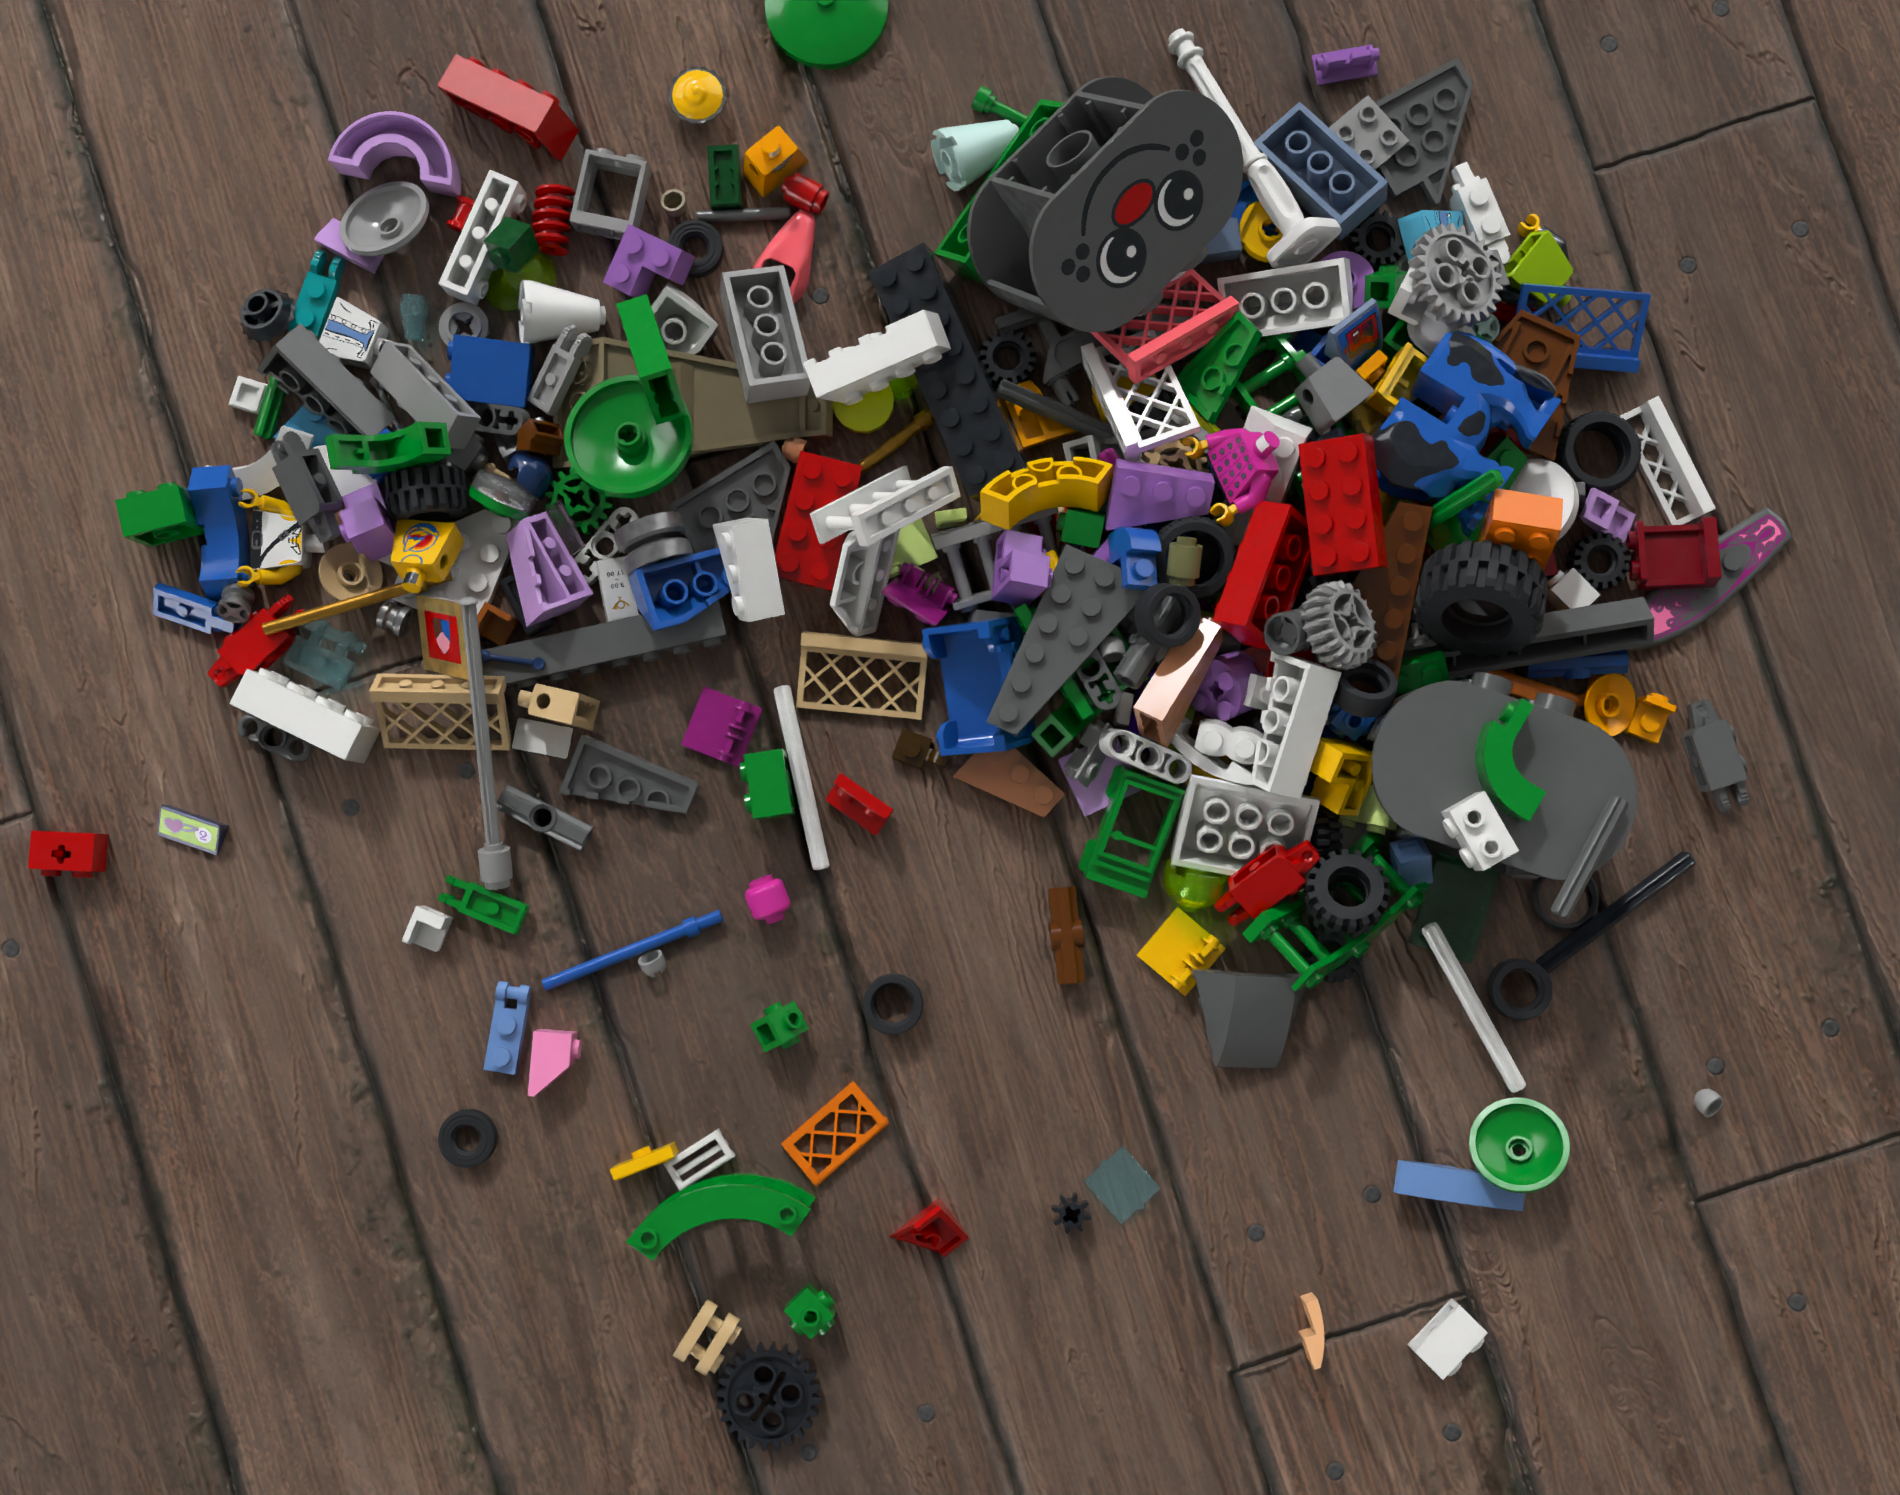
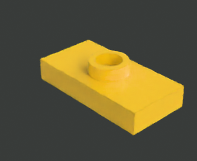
M675 1142L652 1151L650 1146H646L632 1152V1159L616 1164L610 1169L613 1180L618 1181L671 1160L679 1151Z

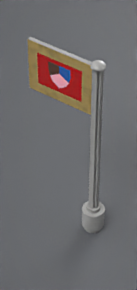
M417 594L416 601L424 669L469 680L486 839L484 847L478 850L480 878L484 882L486 889H504L511 885L510 879L513 878L510 847L503 845V841H500L476 609L478 601L473 597H465L457 601Z

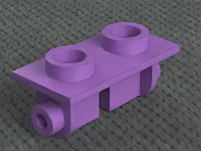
M1371 44L1312 55L1317 86L1378 75L1376 61L1380 59L1378 47L1373 48Z

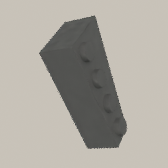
M301 323L273 346L256 369L264 377L270 374L280 381L278 388L287 395L293 391L302 398L305 403L304 408L313 415H324L327 418L328 426L338 434L377 435L396 418L390 412L388 406L378 400L367 389L364 382L354 377L343 366L342 361L336 355L330 353L319 342L317 336L312 331L307 330Z

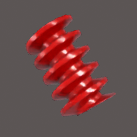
M544 184L535 189L537 199L534 200V208L536 210L532 213L534 223L531 226L540 252L554 256L568 254V250L560 247V244L569 243V238L561 235V232L571 231V226L563 223V220H570L571 213L564 209L572 208L574 203L566 198V196H574L576 194L575 190L571 187L560 184Z

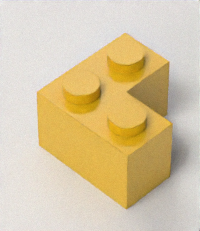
M1320 737L1318 749L1310 768L1312 773L1318 775L1314 781V787L1310 796L1320 798L1322 806L1338 815L1357 816L1372 782V751L1353 741Z

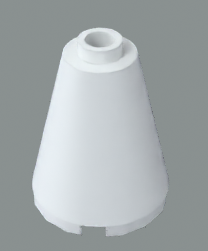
M522 280L520 283L518 310H520L521 321H518L521 343L532 344L558 339L562 330L569 324H573L578 328L579 335L597 332L600 325H605V306H600L598 299L531 280Z

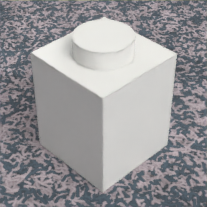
M1574 568L1565 572L1558 570L1557 575L1547 580V585L1549 586L1547 600L1558 611L1590 606L1600 596Z

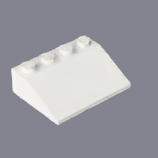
M1191 774L1171 843V865L1231 876L1273 844L1283 845L1288 850L1305 840L1310 842L1321 800L1320 798L1302 795L1301 799L1270 793L1257 786Z

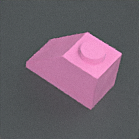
M550 1029L533 1031L528 1096L534 1097L540 1094L575 1064V1059H580L582 1041L577 1040L578 1032Z

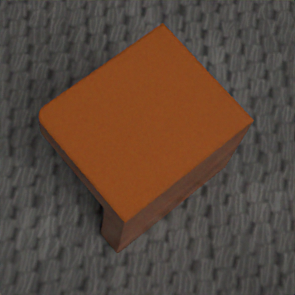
M486 601L477 615L479 634L500 646L509 644L520 625L518 619Z

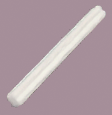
M789 685L778 686L774 688V695L812 868L814 870L826 869L830 864L792 691Z
M1433 922L1424 926L1422 933L1508 1089L1512 1093L1524 1089L1526 1083L1439 925Z

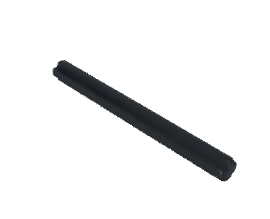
M1687 851L1679 853L1594 916L1587 924L1575 930L1536 959V963L1548 974L1694 867L1696 864L1695 859Z

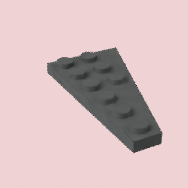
M1066 544L1054 569L1052 583L1049 588L1045 589L986 723L1017 736L1049 699L1066 683L1071 675L1103 643L1126 615L1135 608L1137 601L1145 590L1122 588L1120 567Z

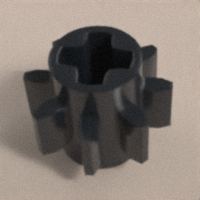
M1073 1192L1071 1198L1066 1199L1064 1195L1059 1194L1061 1200L1059 1206L1051 1205V1210L1059 1213V1216L1053 1220L1054 1225L1063 1223L1066 1234L1070 1232V1228L1077 1227L1082 1232L1081 1223L1083 1219L1091 1220L1090 1214L1083 1212V1209L1089 1205L1088 1201L1083 1200L1079 1203L1076 1192ZM1070 1206L1073 1210L1077 1209V1217L1072 1219L1069 1215L1065 1216V1208Z

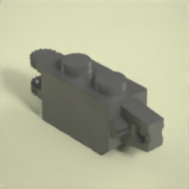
M289 431L284 434L281 441L277 440L270 446L271 453H273V458L277 464L272 470L299 526L309 524L320 543L330 542L341 534L335 513L342 509L343 498L319 448L307 450L303 441H301L302 438L299 437L300 435H297L294 431Z
M1709 699L1687 705L1691 729L1684 731L1681 741L1699 792L1711 791L1716 803L1715 805L1720 813L1730 810V803L1725 787L1729 785L1737 805L1741 807L1748 805L1749 798L1743 782L1748 779L1745 773L1747 771V764L1744 757L1738 753L1735 744L1736 733L1734 728L1728 724L1727 719H1719Z

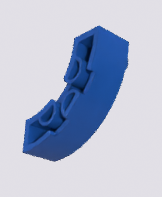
M231 465L192 468L187 489L193 503L198 525H205L204 532L207 545L201 546L199 582L207 598L216 602L222 599L221 594L227 584L249 581L246 573H235L241 566L250 567V550L245 508L238 505V502H243V492H240L243 490V484L239 477H235Z

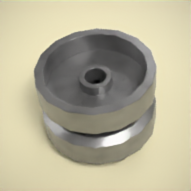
M669 511L648 515L627 523L614 532L613 535L618 550L628 553L622 561L628 577L637 568L694 554L690 541L680 537L685 531V527L679 512Z

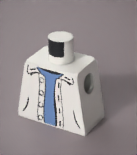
M337 297L319 342L330 353L336 355L344 365L372 369L385 341H390L386 339L389 329L376 318Z

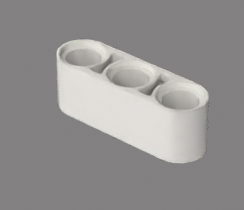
M1109 728L1102 732L1099 737V748L1102 753L1159 779L1179 784L1184 783L1191 776L1192 764L1185 756L1134 733ZM1120 735L1122 746L1115 752L1112 742L1116 736ZM1148 748L1150 758L1143 764L1140 758L1141 752ZM1176 760L1178 769L1171 776L1168 770L1169 765L1172 761Z

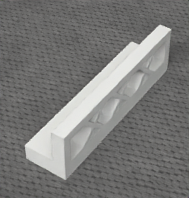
M1659 396L1620 415V418L1628 420L1639 414L1645 424L1643 434H1638L1642 450L1639 469L1668 525H1683L1716 509ZM1645 443L1656 446L1659 452L1656 463L1645 459L1642 453ZM1659 471L1670 474L1673 480L1670 491L1659 487L1656 481ZM1676 499L1684 502L1690 514L1676 520L1671 510L1673 500Z

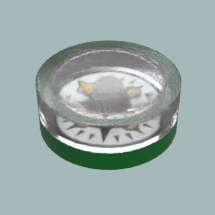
M482 469L477 471L468 490V494L483 504L486 510L504 518L508 516L517 520L527 518L537 500L517 482Z

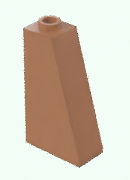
M1208 616L1201 617L1199 628L1193 638L1184 645L1169 649L1133 707L1139 734L1166 748L1169 747L1223 642L1222 629L1213 621V618Z

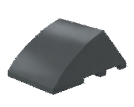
M1191 969L1193 979L1196 980L1199 991V1004L1204 1012L1207 1025L1205 1030L1214 1066L1276 1068L1307 990V986L1298 991H1294L1291 988L1301 975L1299 973L1280 972V974Z

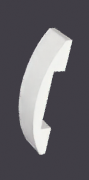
M1186 717L1183 718L1171 741L1181 754L1202 770L1216 777L1234 783L1253 785L1251 784L1252 765L1232 761L1229 765L1217 756L1203 754L1194 748L1196 740L1186 734L1192 722Z

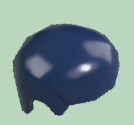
M528 452L515 454L509 461L508 470L511 471L514 468L518 470L516 480L519 485L535 498L542 500L545 497V493L551 489L552 480L554 481V475L550 466L544 459Z

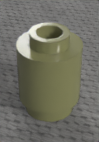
M1177 537L1176 542H1170L1166 571L1170 584L1195 586L1196 578H1199L1203 549L1202 545L1196 544V538Z

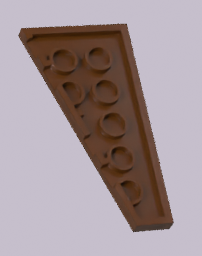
M1400 501L1384 527L1388 568L1361 571L1352 583L1353 589L1360 590L1361 598L1367 599V607L1369 610H1373L1371 613L1372 619L1377 622L1374 625V630L1378 633V636L1374 638L1377 647L1372 650L1373 656L1370 659L1377 660L1388 666L1394 672L1397 681L1433 509L1431 506ZM1360 681L1348 682L1359 691L1380 693L1368 683Z

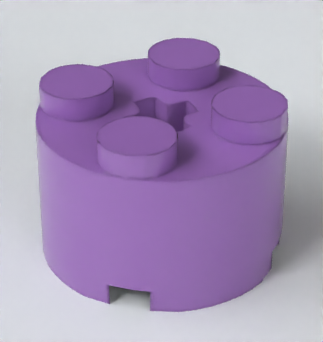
M1238 650L1215 656L1191 702L1192 707L1204 715L1221 721L1230 720L1253 710L1254 708L1245 706L1243 703L1247 694L1250 674L1263 676L1262 671L1258 672L1253 665L1256 661L1249 654Z

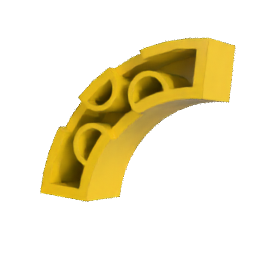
M1050 457L1027 462L1026 469L1023 468L1013 473L1007 470L995 477L980 491L981 520L1010 530L1025 517L1046 509L1075 507L1098 512L1110 495L1113 464L1084 457H1073V461L1053 462V458Z

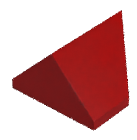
M937 1198L889 1236L939 1252L943 1257H946L969 1239L967 1233L940 1198Z

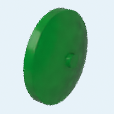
M765 0L766 19L774 41L790 58L800 64L816 69H838L849 66L864 58L881 39L888 20V0Z
M623 375L610 378L588 390L571 410L564 432L566 454L576 474L593 490L615 498L646 496L672 482L687 464L694 443V428L691 416L684 403L688 415L656 425L639 375Z

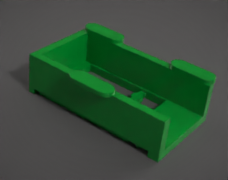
M1123 765L1115 766L1106 788V795L1110 800L1095 839H1089L1086 842L1078 864L1085 878L1146 899L1150 883L1159 859L1166 848L1172 832L1173 822L1186 791L1181 786ZM1128 785L1170 799L1153 845L1123 835L1121 831H1112ZM1109 836H1113L1117 841L1124 840L1150 849L1151 852L1146 865L1144 866L1104 852Z

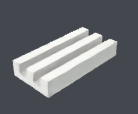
M718 1128L677 1154L673 1159L666 1161L663 1165L679 1191L735 1157V1153L730 1149L727 1140L723 1138L722 1132ZM716 1139L717 1145L675 1170L673 1165ZM721 1149L723 1150L725 1155L686 1180H681L680 1176Z

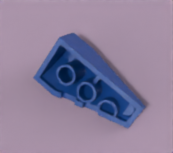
M719 547L637 568L628 578L637 608L653 631L683 624L731 592Z

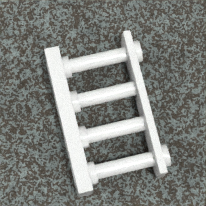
M901 466L810 513L819 544H824L848 530H855L859 546H870L961 497L952 466H943L918 480H911L907 466Z

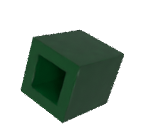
M505 217L484 240L493 265L515 273H519L540 250L532 226L509 217Z

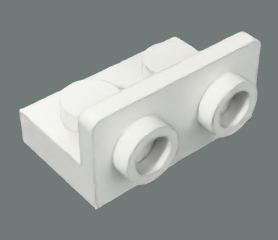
M1410 266L1387 313L1410 324L1417 325L1428 302L1426 300L1423 302L1418 301L1422 293L1420 290L1412 289L1417 284V280L1409 277V274L1415 270V268Z

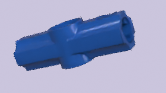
M1627 649L1526 665L1527 677L1549 678L1562 676L1564 679L1590 678L1594 674L1628 673Z

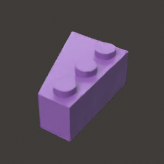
M1116 458L1105 517L1106 530L1116 529L1120 526L1131 527L1209 514L1215 485L1212 473Z

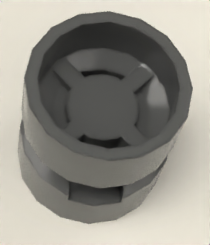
M1303 608L1276 613L1267 619L1264 626V638L1269 649L1275 654L1284 656L1312 649L1311 643L1306 641L1308 638L1307 633L1302 629L1305 626V622L1300 616L1305 612Z

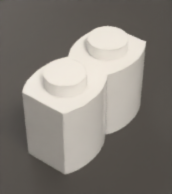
M1203 719L1199 725L1194 748L1209 756L1227 755L1238 763L1254 764L1257 741L1263 739L1264 734L1257 729L1247 726L1232 727L1218 719Z

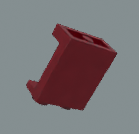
M1703 517L1699 524L1644 526L1643 521H1636L1632 530L1627 532V547L1629 550H1633V561L1629 563L1630 580H1635L1636 590L1714 588L1722 577L1716 517Z

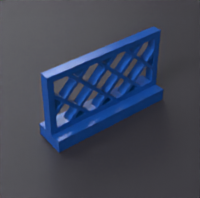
M1522 283L1516 315L1522 309L1538 317L1552 306L1560 317L1554 324L1561 326L1565 323L1571 332L1580 335V337L1596 326L1605 338L1594 346H1586L1580 338L1574 368L1638 373L1641 361L1638 359L1651 294ZM1529 292H1541L1548 301L1532 313L1527 306ZM1548 293H1553L1556 295L1553 298H1551L1548 295ZM1565 295H1574L1579 304L1563 315L1555 303ZM1580 296H1589V297H1587L1585 300H1582ZM1598 297H1604L1611 307L1595 318L1587 305ZM1611 298H1617L1620 300L1614 303ZM1629 300H1640L1638 312L1627 320L1619 308ZM1584 309L1592 321L1576 332L1568 320ZM1615 311L1623 324L1608 335L1600 325V322ZM1636 322L1635 328L1633 329L1631 325ZM1628 328L1633 335L1630 349L1617 348L1612 339ZM1607 343H1609L1611 347H1603V346L1606 345Z

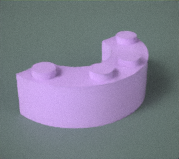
M385 111L362 117L341 133L328 157V161L339 174L370 180L374 169L382 161L394 156H407L418 161L420 180L429 192L456 198L458 195H461V174L452 152L440 135L428 123L407 113Z

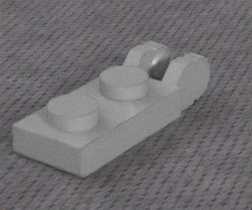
M573 324L566 325L556 343L552 345L527 397V401L546 414L556 416L583 361L581 359L588 355L590 347H592L593 339L590 335L586 333L579 335V330Z

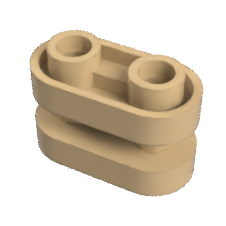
M709 1299L701 1307L672 1355L682 1362L685 1361L689 1354L699 1360L695 1370L704 1376L709 1371L715 1374L725 1357L720 1352L726 1343L732 1346L742 1329L737 1326L740 1319L731 1313L727 1314L724 1321L713 1315L718 1305ZM707 1326L714 1330L716 1334L708 1347L704 1348L696 1342Z

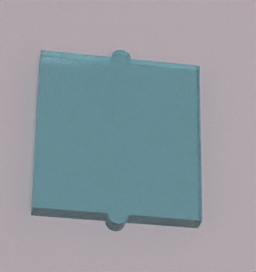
M1124 1146L1119 1148L1106 1161L1101 1160V1166L1084 1180L1121 1224L1138 1209H1144V1203L1161 1189Z

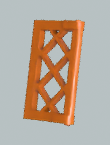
M853 1080L785 1139L781 1145L804 1171L812 1184L818 1187L890 1123L888 1118L880 1112ZM851 1094L859 1101L858 1110L839 1109V1104ZM830 1112H835L834 1131L815 1130V1125ZM839 1113L858 1114L856 1133L837 1132ZM861 1115H870L876 1124L865 1134H861ZM806 1133L811 1134L810 1152H800L794 1143ZM815 1134L833 1135L832 1154L813 1153ZM837 1136L856 1137V1142L841 1155H836ZM813 1157L832 1158L831 1163L820 1173L812 1166Z

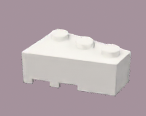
M748 517L712 524L732 593L734 614L738 616L739 620L746 622L785 615L768 519Z

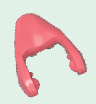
M804 210L796 212L784 224L753 266V269L763 268L766 266L767 260H774L792 268L795 272V277L790 287L793 304L805 293L811 271L816 222L814 214Z

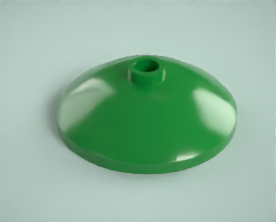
M1516 1097L1496 1101L1481 1111L1470 1130L1469 1149L1476 1169L1488 1182L1508 1192L1532 1193L1550 1186L1562 1175L1569 1160L1570 1141L1563 1122L1551 1109L1537 1101ZM1521 1148L1525 1151V1154L1523 1156H1516L1513 1150Z

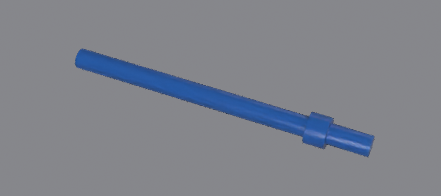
M719 909L698 918L692 916L683 920L681 925L542 979L543 987L548 991L682 937L688 936L691 938L702 933L701 930L723 922V915Z

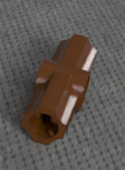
M1076 887L1048 889L1049 910L1051 914L1049 931L1051 948L1055 953L1057 983L1072 984L1085 982L1082 955L1084 937L1082 921L1078 916Z

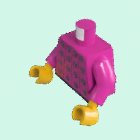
M1236 428L1206 435V439L1201 441L1191 436L1182 440L1181 444L1183 446L1195 444L1193 451L1185 453L1191 459H1198L1202 456L1205 449H1209L1206 458L1229 506L1227 507L1224 503H1216L1210 509V513L1214 517L1224 513L1222 517L1216 520L1221 526L1227 527L1231 525L1234 520V514L1239 513L1241 515L1254 508L1261 501L1266 500L1271 482L1279 473V466L1272 452L1279 447L1280 441L1273 432L1266 431L1262 434L1261 432H1249L1246 428Z

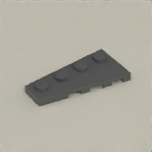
M584 734L580 737L559 794L578 795L597 800L603 799L616 801V803L635 804L648 808L688 813L700 783Z

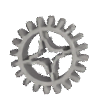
M1340 580L1321 584L1306 595L1307 601L1302 604L1305 612L1300 615L1305 622V626L1302 629L1307 633L1308 638L1306 641L1312 645L1311 652L1318 654L1319 662H1326L1329 669L1335 668L1337 671L1353 669L1367 662V659L1373 656L1372 650L1377 647L1374 640L1378 636V633L1374 630V625L1377 622L1372 619L1371 613L1373 610H1369L1367 607V599L1361 598L1360 590L1353 589L1351 583L1344 584Z

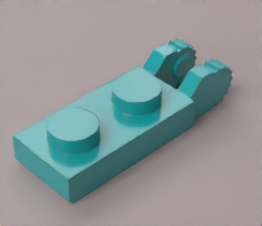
M319 249L316 250L310 263V272H307L295 305L296 310L293 313L295 319L289 323L288 331H292L301 323L320 340L341 286L339 282L345 267V259L336 255L333 258L327 278L321 276L326 264L327 253Z

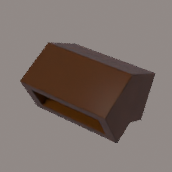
M529 418L518 430L516 450L545 456H560V447L564 443V433L560 424Z

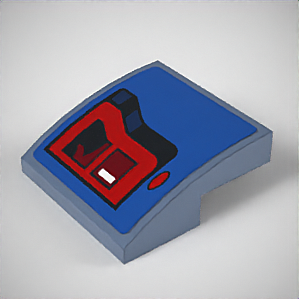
M1371 298L1329 330L1324 351L1325 355L1331 359L1340 357L1356 371L1377 350L1382 352L1383 327L1376 300Z

